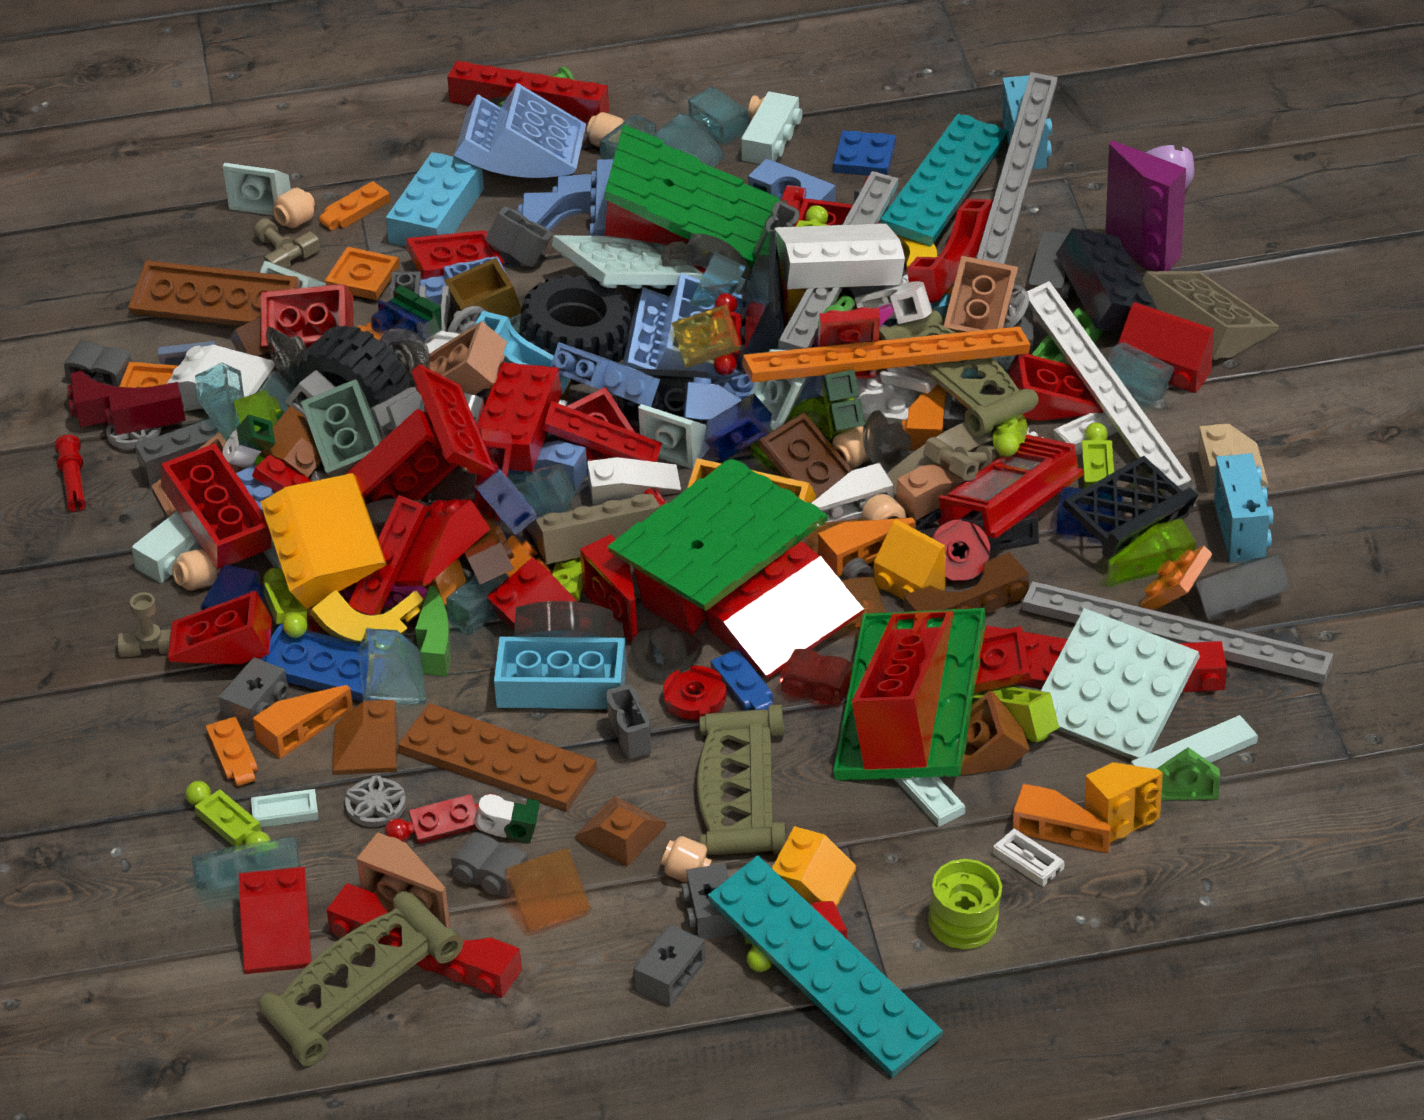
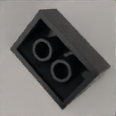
M633 368L660 379L651 407L683 417L686 383L693 382V377L710 379L711 375L708 372ZM618 396L617 405L631 427L640 428L638 410L640 404ZM693 420L702 424L706 423L703 420Z

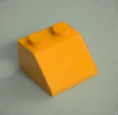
M896 519L892 523L874 560V584L901 598L903 601L905 595L929 585L945 591V545Z
M794 826L772 869L810 905L819 901H834L837 907L856 871V865L826 835Z

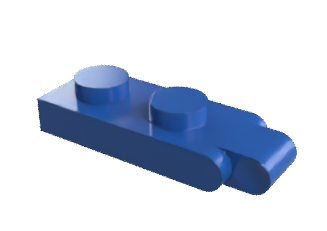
M738 649L710 661L711 669L717 671L722 676V682L726 685V689L744 711L749 709H769V705H773L771 690Z

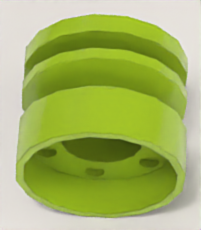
M971 859L952 860L941 866L934 874L928 915L931 933L940 942L952 948L965 950L978 948L988 943L995 935L998 924L1003 887L999 875L990 866Z

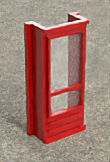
M1026 435L1025 442L1019 444V449L1014 455L1010 457L1000 456L979 471L974 479L966 480L949 492L947 496L940 495L938 497L942 516L938 520L939 526L952 520H960L972 510L982 512L987 537L997 538L1084 475L1083 469L1078 468L1075 444Z

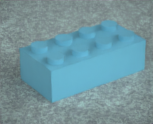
M431 152L386 216L389 243L405 247L406 238L454 233L484 190L482 168L457 157Z
M499 637L494 677L497 708L608 709L607 690L625 685L627 666L625 638Z

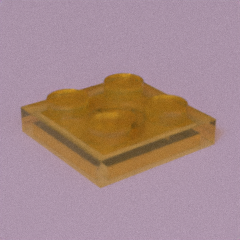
M727 304L671 323L685 368L741 350Z

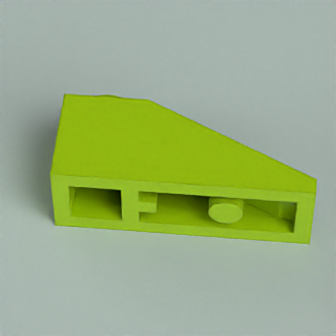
M1010 686L991 689L1021 725L1025 737L1029 741H1043L1048 738L1049 733L1059 728L1050 692ZM989 690L974 693L972 705Z

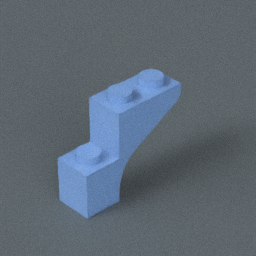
M592 175L558 176V186H553V192L524 193V204H519L518 212L528 220L542 225L550 232L566 217L591 213V206H593L591 203Z

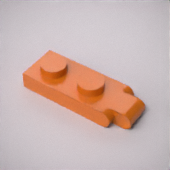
M372 181L326 207L324 213L319 217V222L330 230L340 226L345 228L391 202L390 193Z
M236 716L205 725L208 738L226 779H233L237 787L255 782L253 772L258 771L257 764Z

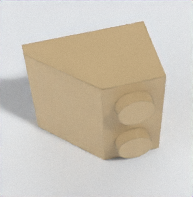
M1230 424L1199 426L1198 455L1208 493L1214 492L1216 456L1253 454L1255 465H1260L1261 486L1268 488V481L1257 443Z

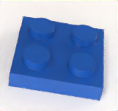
M842 131L833 163V172L870 176L871 172L874 171L888 175L896 146V135Z

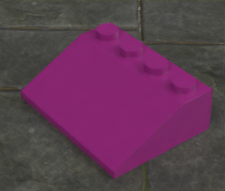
M1111 140L1108 150L1105 232L1118 237L1126 253L1139 266L1152 271H1169L1181 258L1186 168Z

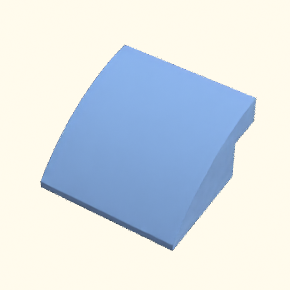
M516 83L501 108L480 95H476L466 111L454 156L474 166L509 176L547 178L573 174L577 169L586 123Z
M683 273L680 274L670 296L643 287L635 302L623 365L638 369L708 372L711 374V384L712 381L747 374L742 365L741 357H739L736 369L731 375H719L713 367L716 356L709 355L710 314L715 307L716 298L723 293L733 295L737 300L735 313L741 314V309H744L742 295Z

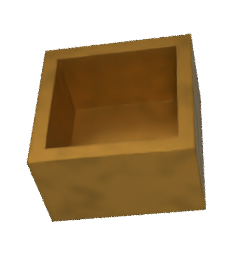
M497 258L444 280L446 286H449L450 297L457 311H462L470 306H479L490 313L506 316L509 320L521 314V305L514 286Z

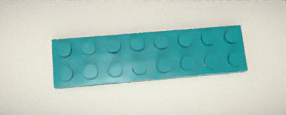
M957 114L882 216L880 223L887 224L897 235L932 246L1006 141L1008 131L999 128L995 124H987L975 120L969 115Z
M758 855L708 894V901L890 1077L896 1076L942 1037L943 1030Z

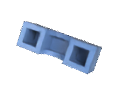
M767 158L748 175L749 186L778 197L779 200L782 199L786 186L791 185L806 188L807 199L836 202V185Z

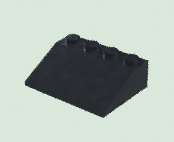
M776 230L769 231L747 278V291H742V305L744 309H741V342L743 344L740 345L741 362L745 354L769 352L770 349L779 350V339L784 332V293Z

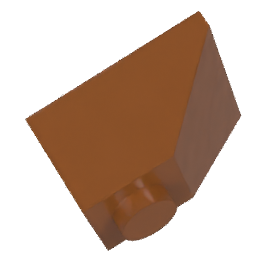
M290 405L273 427L276 444L269 451L263 450L259 455L265 459L270 454L310 479L311 474L314 470L318 469L322 460L306 416Z
M989 690L972 705L961 775L1008 769L1029 751V747L1021 725L997 695Z
M395 700L363 701L335 724L333 775L397 772L399 724Z
M613 796L575 835V839L629 866L666 827V822Z

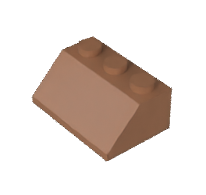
M961 256L944 327L956 333L1004 328L1018 267Z

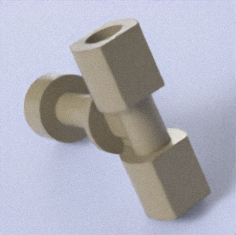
M268 218L261 219L254 227V235L263 243L271 242L276 246L275 251L264 256V261L281 267L289 268L291 267L290 261L298 256L305 259L321 250L318 237L311 231L293 240L291 237L282 238L278 234V226Z
M936 437L929 438L926 441L923 455L940 465L949 464V471L967 481L976 477L978 468L982 470L1000 457L994 446H980L975 452H969L962 446L956 447L953 450L952 446Z
M146 592L135 594L130 599L132 615L139 618L140 627H138L136 632L118 634L119 656H142V650L159 649L160 654H168L171 629L160 630L159 626L153 624L151 616L156 612L154 596Z

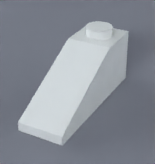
M619 457L588 461V481L592 505L602 504L609 500L634 497L635 495L643 494L649 488H652L653 491L654 488L658 489L661 495L681 493L676 464Z
M880 463L851 471L811 503L828 516V521L816 530L862 517L865 503L876 495L885 494L894 499L893 484Z

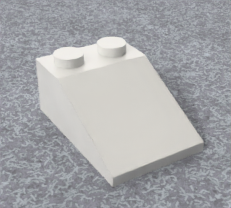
M216 345L194 346L187 351L186 357L174 369L173 375L166 384L178 382L185 411L250 402L275 364L272 360Z

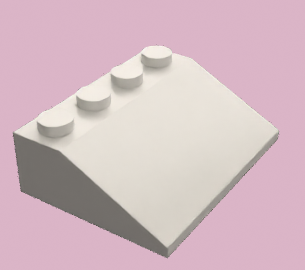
M887 224L774 228V231L776 230L778 253L787 289L901 285L905 257L900 239Z

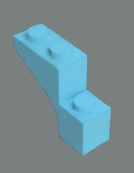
M486 311L481 312L475 325L483 321L507 341L503 353L505 355L504 362L551 366L554 356L521 337L512 327L508 317ZM559 374L563 395L571 378Z

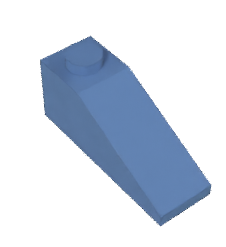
M693 377V382L686 383L683 418L770 427L759 410L721 386L711 384V379Z
M559 440L545 442L533 472L508 470V475L576 493L588 474L586 447Z

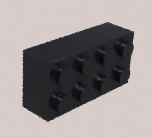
M1075 228L1070 230L1056 255L1095 329L1122 334L1134 302L1157 309L1152 296L1148 293L1142 278L1137 273L1131 258L1126 253L1118 237L1112 234L1094 233L1091 230Z

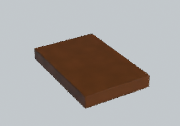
M805 412L764 436L757 444L785 478L810 483L817 495L816 499L853 471Z

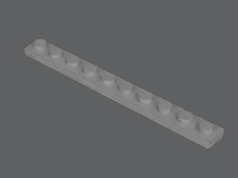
M1034 72L1030 73L976 259L1006 264L1058 77Z
M872 171L843 225L878 224L898 187L899 178ZM843 287L807 288L779 339L778 349L811 348L818 335L819 313H823L827 307L835 304Z
M1032 581L1023 600V611L1072 623H1077L1083 609L1086 608L1175 643L1222 641L1225 660L1323 684L1333 663V653Z

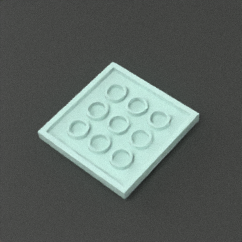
M553 236L552 246L561 252V256L569 258L576 267L582 268L587 272L588 276L598 280L603 287L616 288L617 285H626L631 288H642V285H651L655 288L664 289L667 288V285H676L681 273L704 281L705 274L663 244L613 236Z
M1084 608L1041 691L1051 693L1059 728L1056 730L1129 759L1136 760L1151 753L1200 655L1194 649Z

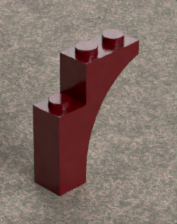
M83 371L71 373L72 384L67 385L70 398L69 406L72 418L78 417L80 428L108 422L109 426H115L117 435L186 421L178 382L150 387H117L97 382L88 377Z

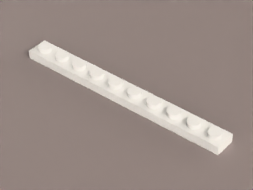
M1048 281L1027 291L1029 294V307L1136 458L1139 459L1145 456L1182 491L1189 487L1191 488L1192 479L1051 282ZM1159 489L1163 496H1172L1168 491Z

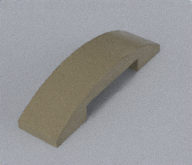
M965 422L936 437L952 446L953 450L956 447L962 446L969 452H975L980 446H990L993 444V434L991 432L981 437H975L969 432ZM925 444L887 473L893 484L895 497H897V479L920 466L938 464L923 455Z

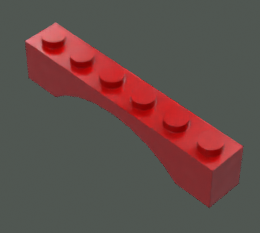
M460 61L455 62L447 76L449 99L452 103L471 105L477 94L487 100L496 97L509 96L516 83L586 123V125H588L593 116H597L601 112L609 113L610 111L608 85L595 82H584L570 78L553 77L545 74H535Z
M967 199L957 210L951 236L941 254L937 257H916L908 266V281L923 282L930 303L938 301L954 283L961 256L975 258L978 254L993 199Z
M346 883L326 909L329 930L340 938L367 922L388 913L381 905L375 893ZM393 928L389 935L381 937L378 943L401 947L402 928ZM492 937L463 940L464 944L461 952L450 962L439 963L431 954H428L415 964L426 971L436 972L449 977L455 982H462L479 989L483 993H490L501 998L504 997L522 971L520 948Z

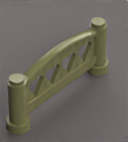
M934 310L923 319L895 324L891 327L881 326L879 328V341L956 332L942 326V317L938 311ZM992 357L963 360L965 361L964 363L942 362L930 365H916L968 408L965 412V424L969 432L975 437H981L990 433L994 426L1034 409L1038 404L1036 392L1032 389L1019 390L1005 370ZM966 369H974L978 375L984 378L962 379L961 377ZM991 384L996 387L997 391L1003 394L982 395L980 393L985 385Z
M782 704L769 705V709L709 713L706 716H701V736L707 735L698 765L697 795L701 814L708 830L707 834L700 835L701 844L707 847V854L709 856L773 851L774 855H779L787 841L785 822H773L771 737L784 736ZM727 739L746 745L730 755L721 753L724 750V745L721 743ZM725 763H733L746 768V770L731 778H723L722 775L725 773V770L721 766ZM726 786H732L747 792L731 802L722 801L725 797L722 789ZM726 810H733L747 816L731 826H724L722 824L725 821V816L722 813Z
M407 891L400 892L393 900L394 910L358 927L328 947L293 980L284 993L280 996L272 992L263 995L258 1002L260 1013L292 1047L293 1056L303 1066H312L318 1063L328 1051V1042L322 1036L324 1033L428 954H431L439 963L452 961L463 948L464 942L462 937L453 928H446L414 894ZM393 928H402L401 947L378 943L379 939L383 936H388ZM375 948L376 966L371 968L351 964L352 960L357 956H361L365 949ZM348 968L349 986L347 988L324 984L325 980L328 977L335 976L339 969ZM315 988L321 989V1007L319 1009L297 1005L299 999L307 997L311 990Z

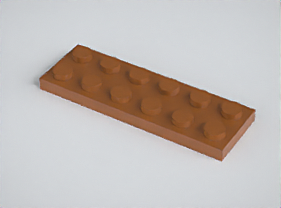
M146 260L128 309L132 314L243 326L261 318V292L298 289L301 282L296 276Z
M431 703L426 706L398 743L400 754L514 794L538 800L540 803L566 812L597 770V763L594 759Z

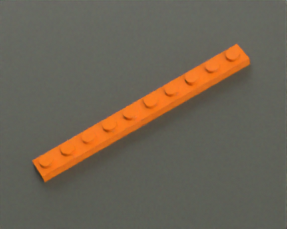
M1019 326L743 355L742 365L751 382H765L822 376L849 370L856 372L1028 354L1031 344Z

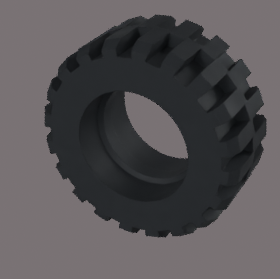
M562 275L558 279L552 277L547 279L545 283L540 282L533 287V290L531 289L526 294L521 307L519 335L553 356L559 342L619 363L625 355L628 344L631 319L630 308L619 291L615 292L614 288L601 286L600 282L595 278L587 279L583 275H578L577 277Z
M355 326L330 328L301 355V359L298 360L297 383L303 381L315 370H318L335 387L356 379L367 399L370 409L410 388L409 376L405 375L406 369L403 363H399L397 360V354L393 350L390 351L383 340H378L371 332H363L361 328Z

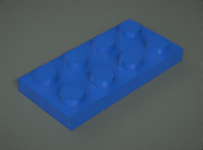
M280 624L270 639L269 654L260 660L285 669L287 682L319 691L347 685L351 689L352 699L363 702L370 700L393 663V653L308 630L301 637L292 638L285 634L283 624Z

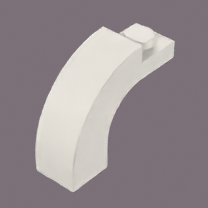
M919 281L888 286L883 290L858 295L854 298L857 309L861 307L872 309L892 303L894 313L888 319L897 318L898 324L923 319L932 313L925 285Z

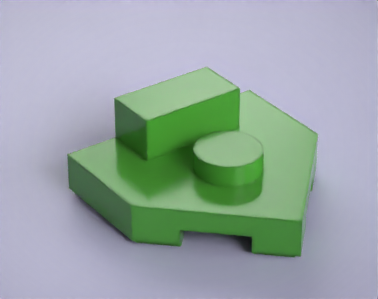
M1189 747L1156 768L1163 773L1161 801L1219 799V768Z

